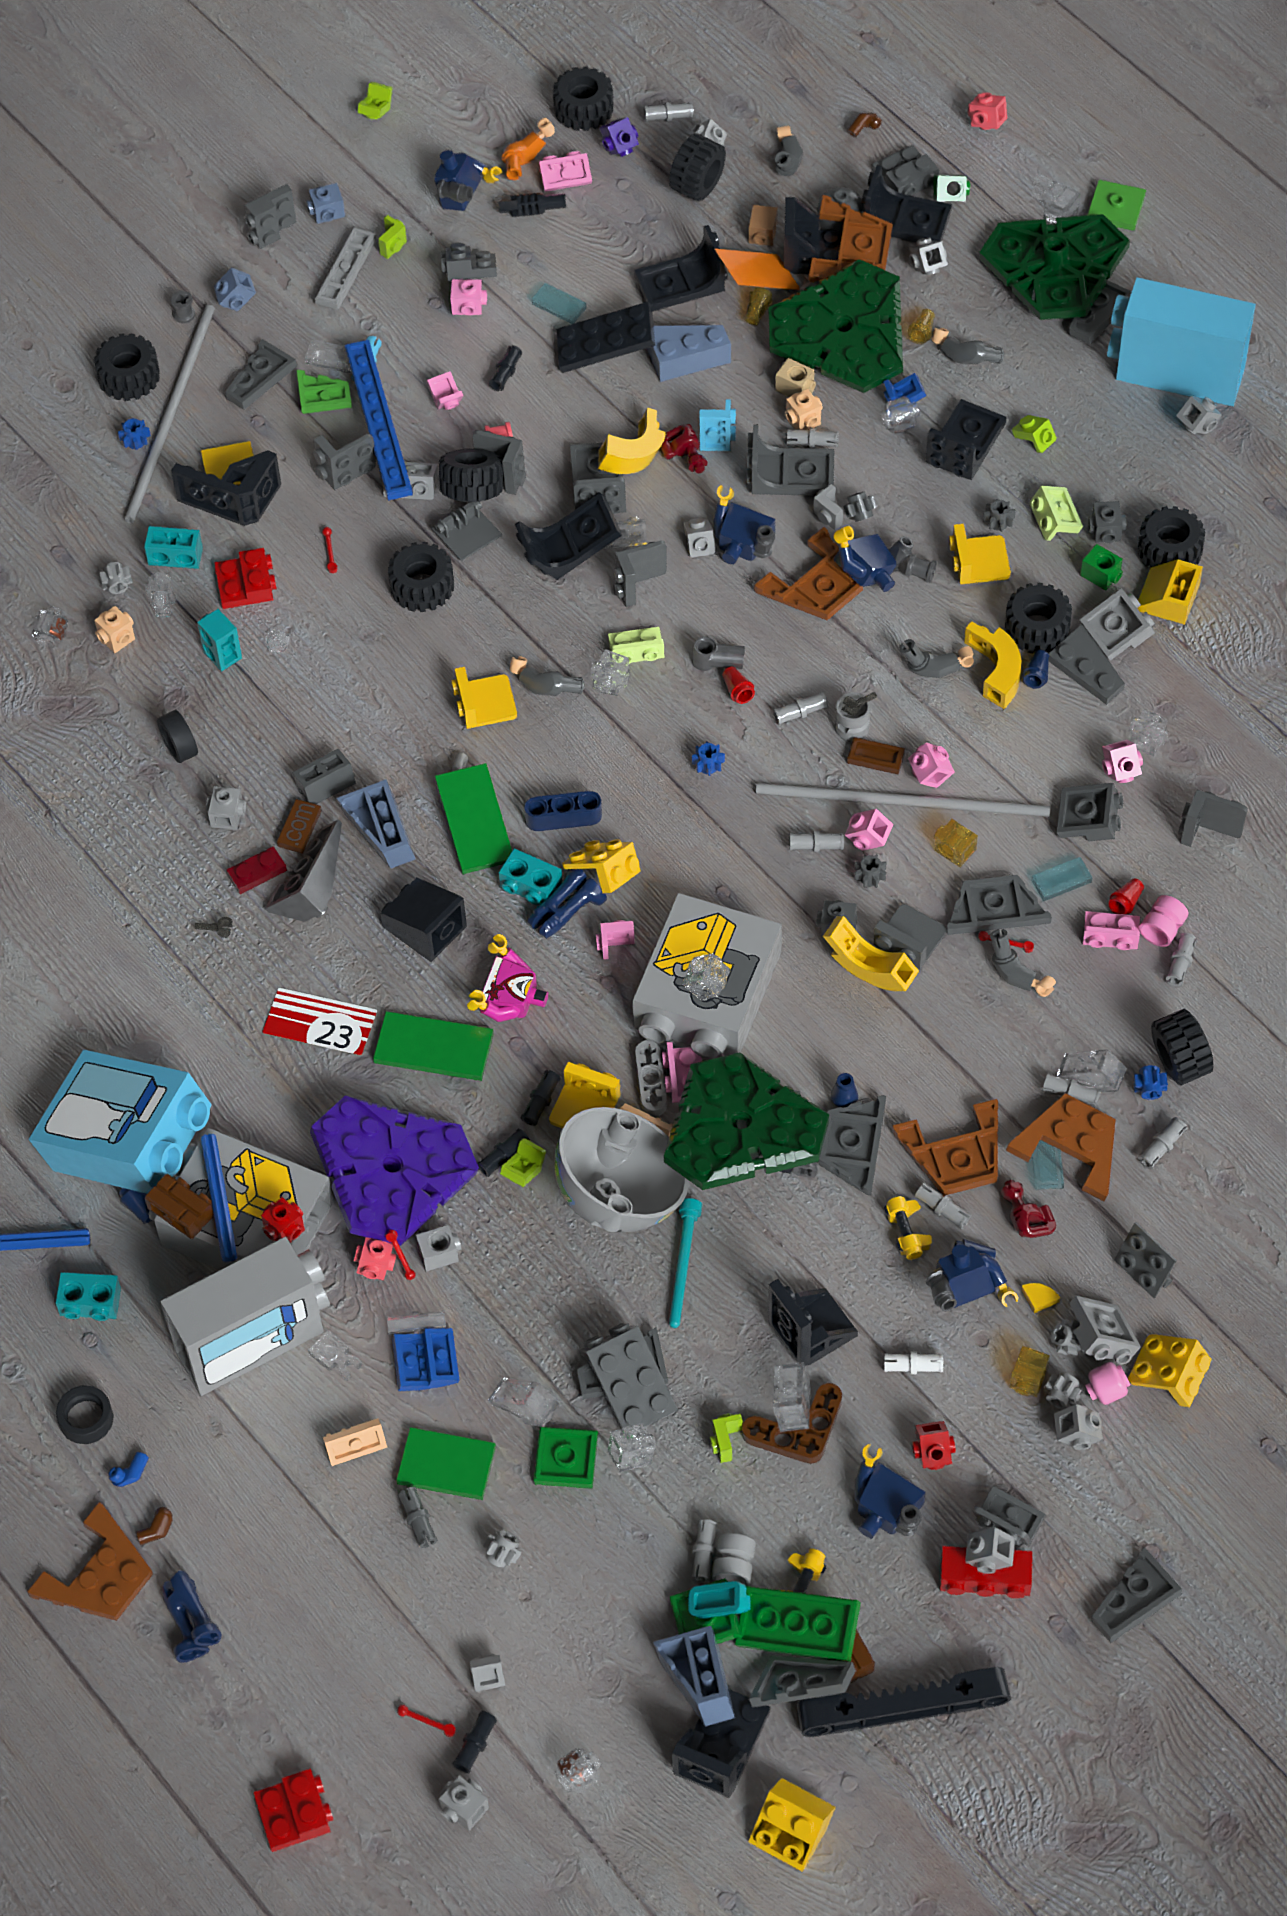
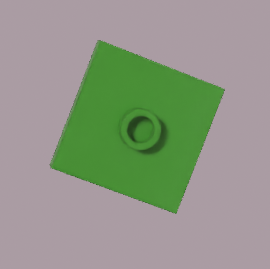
M1099 180L1088 215L1104 214L1116 227L1135 231L1146 196V189Z

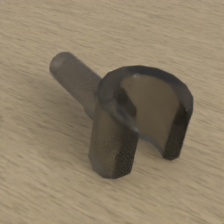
M872 692L858 700L847 696L843 700L845 706L841 710L851 716H855L861 706L877 698L875 692Z
M222 917L217 923H195V929L217 931L220 937L227 938L231 933V929L222 927H232L233 921L229 917Z

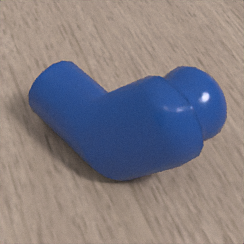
M136 1452L129 1467L124 1469L114 1467L109 1471V1480L117 1487L137 1482L144 1471L149 1457L141 1452Z

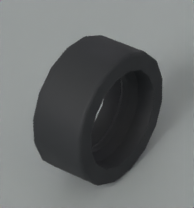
M173 710L157 718L160 734L176 762L182 763L198 755L194 736L179 711Z
M82 1385L70 1389L63 1394L56 1409V1417L61 1432L67 1439L76 1444H90L99 1441L107 1435L113 1424L114 1415L109 1398L102 1390L94 1386ZM91 1401L101 1407V1418L91 1427L84 1429L75 1428L68 1421L69 1411L78 1403Z

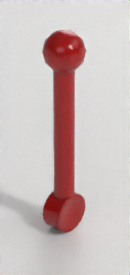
M325 527L322 530V534L325 536L329 559L327 569L329 573H336L338 567L334 562L330 538L332 530L329 527Z
M986 931L979 932L978 939L980 941H992ZM1009 940L1011 946L1023 948L1026 953H1031L1034 950V944L1031 941L1021 943Z
M389 1230L386 1234V1239L392 1242L405 1270V1278L413 1280L416 1274L414 1270L410 1269L397 1241L398 1233L395 1230Z
M400 1705L397 1708L399 1716H409L444 1731L447 1737H452L456 1733L453 1724H441L410 1711L406 1705Z

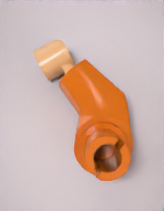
M542 118L538 122L537 126L540 132L535 133L532 131L523 140L514 142L505 148L502 161L507 166L506 175L510 180H518L522 176L521 166L533 161L545 146L544 137H550L554 134V126L547 118Z

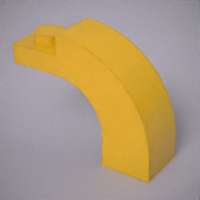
M646 409L638 423L637 439L628 440L607 435L599 449V470L615 474H632L643 470L652 462L665 438V432L658 430L657 410Z
M971 621L965 629L964 643L987 656L996 667L984 681L983 697L1005 709L1015 697L1019 687L1021 673L1019 649L1011 636L1000 627L992 634L986 627L979 626Z
M836 916L823 935L825 940L834 949L831 956L851 974L875 987L890 991H906L919 972L904 952H885L866 942L844 916Z

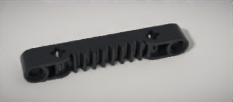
M990 1667L958 1673L952 1677L950 1683L946 1679H942L941 1687H937L934 1681H930L929 1689H925L922 1683H918L917 1691H913L910 1685H906L905 1693H901L898 1687H894L893 1695H889L886 1689H882L881 1697H877L874 1691H870L869 1699H865L862 1693H858L857 1699L852 1694L840 1693L804 1699L798 1702L796 1707L802 1735L805 1737H818L1001 1706L1011 1700L1005 1669L1002 1667ZM959 1689H964L968 1695H963ZM840 1709H845L848 1715H843Z

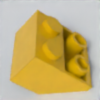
M1174 560L1151 567L1138 602L1141 604L1137 608L1139 612H1147L1149 615L1185 625L1200 586L1203 566L1182 560Z
M781 1778L769 1791L748 1843L803 1872L825 1834L836 1807Z

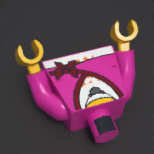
M495 935L493 940L498 943L499 947L491 942L488 944V951L492 954L500 953V957L496 956L483 992L474 990L469 994V997L474 1000L467 1003L468 1009L475 1011L480 1008V1012L497 1022L525 1017L530 1004L545 1007L548 1000V991L536 989V974L510 947L506 948L507 940L503 935Z

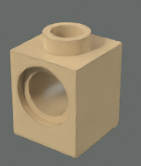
M790 358L786 360L776 374V391L788 397L806 389H809L812 393L815 389L814 369Z

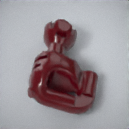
M689 423L679 425L665 432V438L660 448L667 460L672 459L674 456L683 457L688 455L687 464L691 472L695 471L698 474L704 472L705 466L708 464L706 458L697 452L700 442Z
M1013 1179L1004 1183L1001 1193L1005 1200L1011 1202L1014 1207L1010 1213V1219L1015 1231L1021 1237L1026 1238L1051 1235L1056 1230V1221L1048 1205L1038 1207L1035 1203L1024 1204L1022 1199L1024 1194L1022 1183L1015 1182ZM1039 1222H1043V1223L1045 1224V1225L1032 1226V1227L1029 1226V1225L1037 1224V1223H1039Z

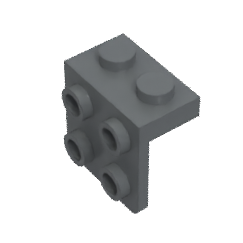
M475 430L473 434L474 448L488 450L501 456L506 493L516 495L519 486H523L526 479L522 440L493 434L489 431Z
M366 434L337 451L323 435L314 439L315 451H313V454L317 460L316 472L320 479L326 480L334 490L348 485L352 480L363 474L371 472L376 466L374 439L371 434Z
M653 541L646 545L616 552V568H614L616 584L614 586L617 597L623 599L626 607L636 605V582L661 576L667 572V546L665 541Z
M1196 790L1192 803L1186 802L1182 813L1183 819L1179 827V832L1183 833L1181 844L1191 847L1199 826L1231 837L1241 838L1248 808L1238 801H1230L1218 797L1211 792Z
M903 904L897 909L888 923L879 920L874 927L873 944L886 952H904L916 968L920 970L946 935L947 928L914 908Z
M995 1486L992 1487L982 1507L980 1508L975 1505L972 1510L977 1517L978 1525L983 1528L996 1527L1015 1538L1014 1545L1017 1547H1021L1022 1543L1030 1547L1046 1517L1045 1513Z

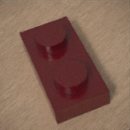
M273 846L226 869L227 876L241 895L286 872L287 867Z

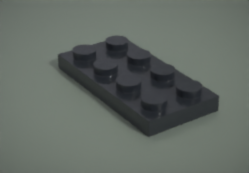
M649 301L556 329L558 361L562 373L655 346L653 312Z

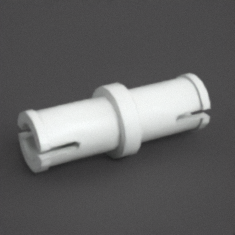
M911 1351V1354L885 1353V1372H911V1374H917V1372H943V1354H917V1351Z

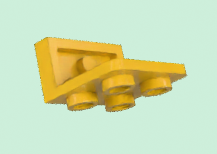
M955 524L953 526V535H949L950 551H954L953 569L954 572L958 571L960 585L1007 580L1010 578L1011 571L1003 536L967 539L964 524Z
M465 667L454 669L455 679L451 680L454 695H459L460 700L456 701L459 717L464 716L467 729L517 718V710L507 675L502 674L468 681Z
M620 839L611 840L607 843H600L599 840L589 841L584 844V848L571 853L569 858L562 863L563 869L596 868L602 893H612L641 872L633 842H621Z
M567 1062L564 1069L565 1085L549 1116L550 1124L563 1129L566 1122L581 1111L599 1107L615 1108L621 1096L620 1079L607 1072L600 1073L591 1070L584 1064Z
M1151 1334L1147 1336L1128 1380L1135 1386L1166 1389L1171 1393L1179 1406L1190 1407L1198 1393L1205 1372L1209 1369L1211 1358L1197 1339Z

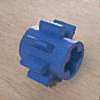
M131 418L125 423H121L122 430L118 431L119 440L123 441L125 448L130 447L137 450L148 444L146 438L150 437L151 434L149 427H145L144 420L140 421Z
M708 741L700 747L696 746L695 754L692 755V764L697 765V773L702 772L708 774V776H711L716 771L720 772L721 763L725 762V753H720V745L715 746Z
M1153 1065L1144 1066L1139 1069V1074H1134V1092H1141L1143 1099H1158L1162 1096V1091H1167V1073H1160L1159 1067Z

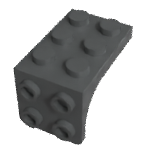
M753 424V433L748 432L747 468L752 469H747V484H752V494L816 495L821 489H826L831 484L834 486V449L773 447L766 444L760 438L758 424Z
M603 443L570 445L575 510L597 494L602 493L606 497L613 514L626 512L625 479L623 474H615L598 469L599 449Z
M621 1323L608 1330L610 1335L604 1338L603 1336H595L583 1342L584 1348L580 1349L579 1352L581 1356L586 1358L593 1369L624 1435L628 1436L678 1411L639 1327L629 1325V1323Z

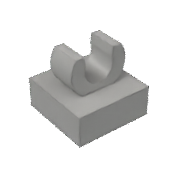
M490 1654V1657L481 1659L475 1657L474 1660L470 1661L476 1692L505 1686L500 1655Z

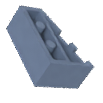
M723 325L654 326L655 346L646 348L660 382L731 363V342Z
M387 780L336 798L345 816L391 869L416 859L394 794Z
M711 1626L653 1642L661 1665L705 1726L735 1718L719 1646Z

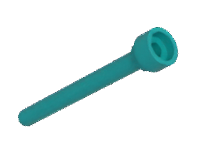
M685 1198L679 1206V1214L683 1220L669 1317V1326L671 1328H678L680 1325L694 1222L698 1220L702 1212V1202L692 1198Z

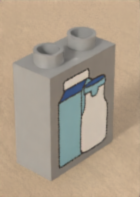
M284 1237L160 1301L174 1350L200 1396L215 1390L324 1332L319 1311L330 1306V1303L320 1283L325 1280L323 1272L309 1249L297 1255L288 1239Z

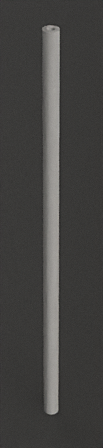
M212 305L205 306L127 510L125 520L129 523H134L213 316L215 308Z
M757 783L756 794L1046 817H1049L1050 806L762 783Z

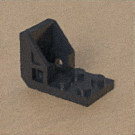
M785 197L784 268L793 274H810L812 258L838 261L843 230H819V216L796 197Z
M268 450L230 464L221 479L213 474H205L191 466H184L175 463L171 469L178 502L243 526L260 520L282 485L277 454ZM234 482H241V484H240L239 486H238V485H235V484H233V483H234Z
M779 1279L769 1284L768 1323L800 1366L813 1364L858 1336L857 1329L826 1288L794 1294L792 1289L788 1285L784 1287Z
M728 1689L735 1718L705 1726L699 1718L695 1728H690L677 1742L672 1752L674 1775L730 1798L768 1719L771 1707L768 1705L752 1707L749 1697Z

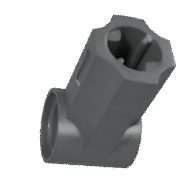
M710 637L698 638L694 643L693 665L702 671L711 670L713 667H735L736 669L743 670L745 646L718 644Z

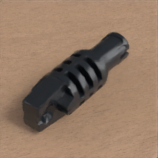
M541 192L511 195V201L499 202V212L512 213L513 217L540 215L545 213V210L567 208L565 193L545 196Z

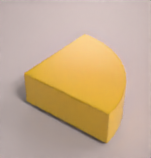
M1029 1283L1021 1287V1291L1034 1313L1060 1302V1296L1046 1285Z

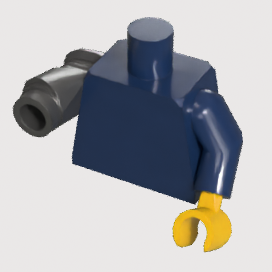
M443 151L440 154L442 163L434 177L442 208L465 211L482 179L480 174H483L484 180L487 183H494L499 181L494 175L501 174L502 170L497 166L488 169L484 163L463 152Z
M720 485L717 489V495L721 499L720 503L716 505L713 524L715 537L719 539V548L724 551L722 559L726 563L733 565L739 557L748 561H752L756 557H769L772 554V545L775 540V519L731 502L730 506L727 505L728 501L733 498L734 491L730 487L729 495L723 497L721 495L723 486Z
M851 526L837 530L834 533V540L841 547H839V551L833 560L860 586L866 587L877 584L883 592L889 591L895 585V581L890 575L896 572L898 565L911 555V550L914 546L913 541L908 537L902 536L888 550L878 534L853 539L854 532Z
M962 1244L954 1246L952 1254L940 1258L937 1261L936 1270L932 1271L926 1279V1284L932 1290L934 1304L945 1312L995 1292L996 1287L999 1289L998 1299L1005 1307H1008L1004 1301L1005 1296L1011 1294L1016 1302L1018 1301L1017 1294L1005 1284L1007 1279L999 1263L985 1253L979 1254L973 1246L967 1247Z
M870 1443L863 1448L862 1453L866 1460L861 1462L855 1479L854 1499L858 1504V1514L865 1518L858 1529L864 1536L870 1539L875 1536L880 1528L891 1535L898 1532L904 1536H911L916 1533L917 1526L922 1520V1514L919 1509L925 1504L926 1492L879 1462L875 1467L873 1463L881 1458L883 1451L880 1447L876 1457H871L868 1453L871 1446Z

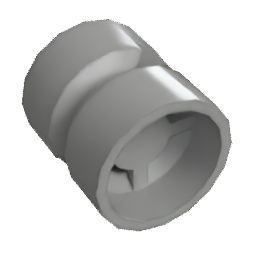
M854 692L846 693L837 701L835 729L837 734L846 741H853L854 737L863 739L869 732L871 706L869 700L864 695Z
M729 1533L720 1535L716 1547V1556L718 1558L714 1561L712 1579L717 1581L726 1578L728 1582L737 1581L748 1586L752 1573V1565L750 1563L751 1559L754 1558L756 1542L750 1537L741 1534Z

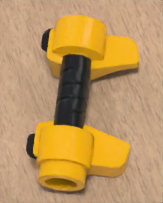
M899 1196L890 1199L884 1206V1210L889 1222L897 1223L902 1236L898 1238L897 1243L900 1254L906 1255V1258L909 1260L919 1258L923 1251L931 1248L932 1237L931 1235L913 1234L908 1217L919 1211L921 1206L916 1200L906 1201L904 1197Z
M810 1548L805 1556L793 1553L789 1557L788 1563L801 1574L794 1590L790 1592L805 1593L811 1580H819L821 1574L826 1570V1565L824 1564L826 1556L824 1553Z

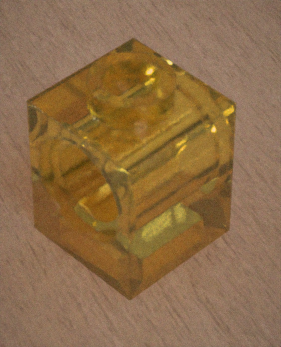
M953 819L946 826H940L934 835L935 852L960 868L977 850L978 835Z
M1022 1346L1011 1374L1009 1388L1014 1389L1015 1392L1023 1396L1032 1395L1037 1397L1049 1366L1050 1355Z

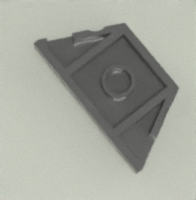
M1018 875L965 880L961 887L959 898L955 903L951 920L947 925V935L1050 924L1052 917L1049 911L1045 912L1038 904V898L1032 891L1026 888L1025 883Z
M884 1095L877 1096V1100L862 1104L860 1101L850 1104L845 1108L838 1107L828 1110L829 1124L819 1158V1165L870 1196L872 1194L886 1104V1096Z

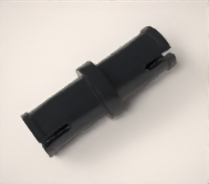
M512 345V347L508 346L503 358L497 362L496 371L489 381V385L493 390L503 391L509 377L514 375L516 371L515 366L522 356V351L519 347Z
M551 1070L544 1071V1075L537 1088L533 1089L530 1093L531 1099L521 1115L522 1121L529 1125H537L546 1106L550 1105L552 1101L551 1095L561 1080L557 1073Z
M518 1128L503 1143L498 1142L494 1146V1150L477 1163L482 1174L489 1177L495 1170L517 1153L519 1143L523 1138L530 1141L527 1134Z
M481 1711L470 1733L465 1734L463 1738L464 1744L452 1763L460 1772L470 1773L479 1753L485 1750L487 1746L486 1740L497 1723L496 1717L492 1714Z

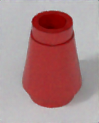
M735 667L725 669L722 677L731 699L739 704H745L752 700L755 695L754 684Z
M1132 878L1113 892L1108 902L1111 911L1115 914H1130L1144 890V884L1139 879Z

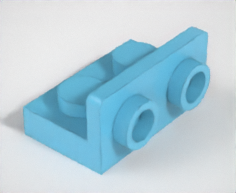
M726 399L725 410H700V451H730L731 441H736V426H731V424H736V409H731V399Z

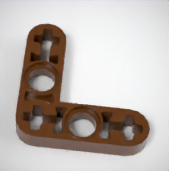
M833 1383L821 1385L815 1394L803 1430L759 1416H752L747 1418L742 1425L743 1439L747 1444L804 1463H817L823 1457L842 1404V1391ZM832 1393L834 1394V1399L830 1400L827 1411L823 1409L825 1397ZM817 1417H823L828 1421V1425L824 1429H816L811 1422ZM755 1426L760 1427V1432H757L755 1436L750 1435V1430H753ZM768 1430H772L770 1433V1441H766V1435H768ZM779 1434H787L791 1438V1442L786 1446H780L774 1439ZM796 1438L800 1439V1445H798L797 1450H794ZM814 1444L815 1450L811 1454L806 1453V1447Z

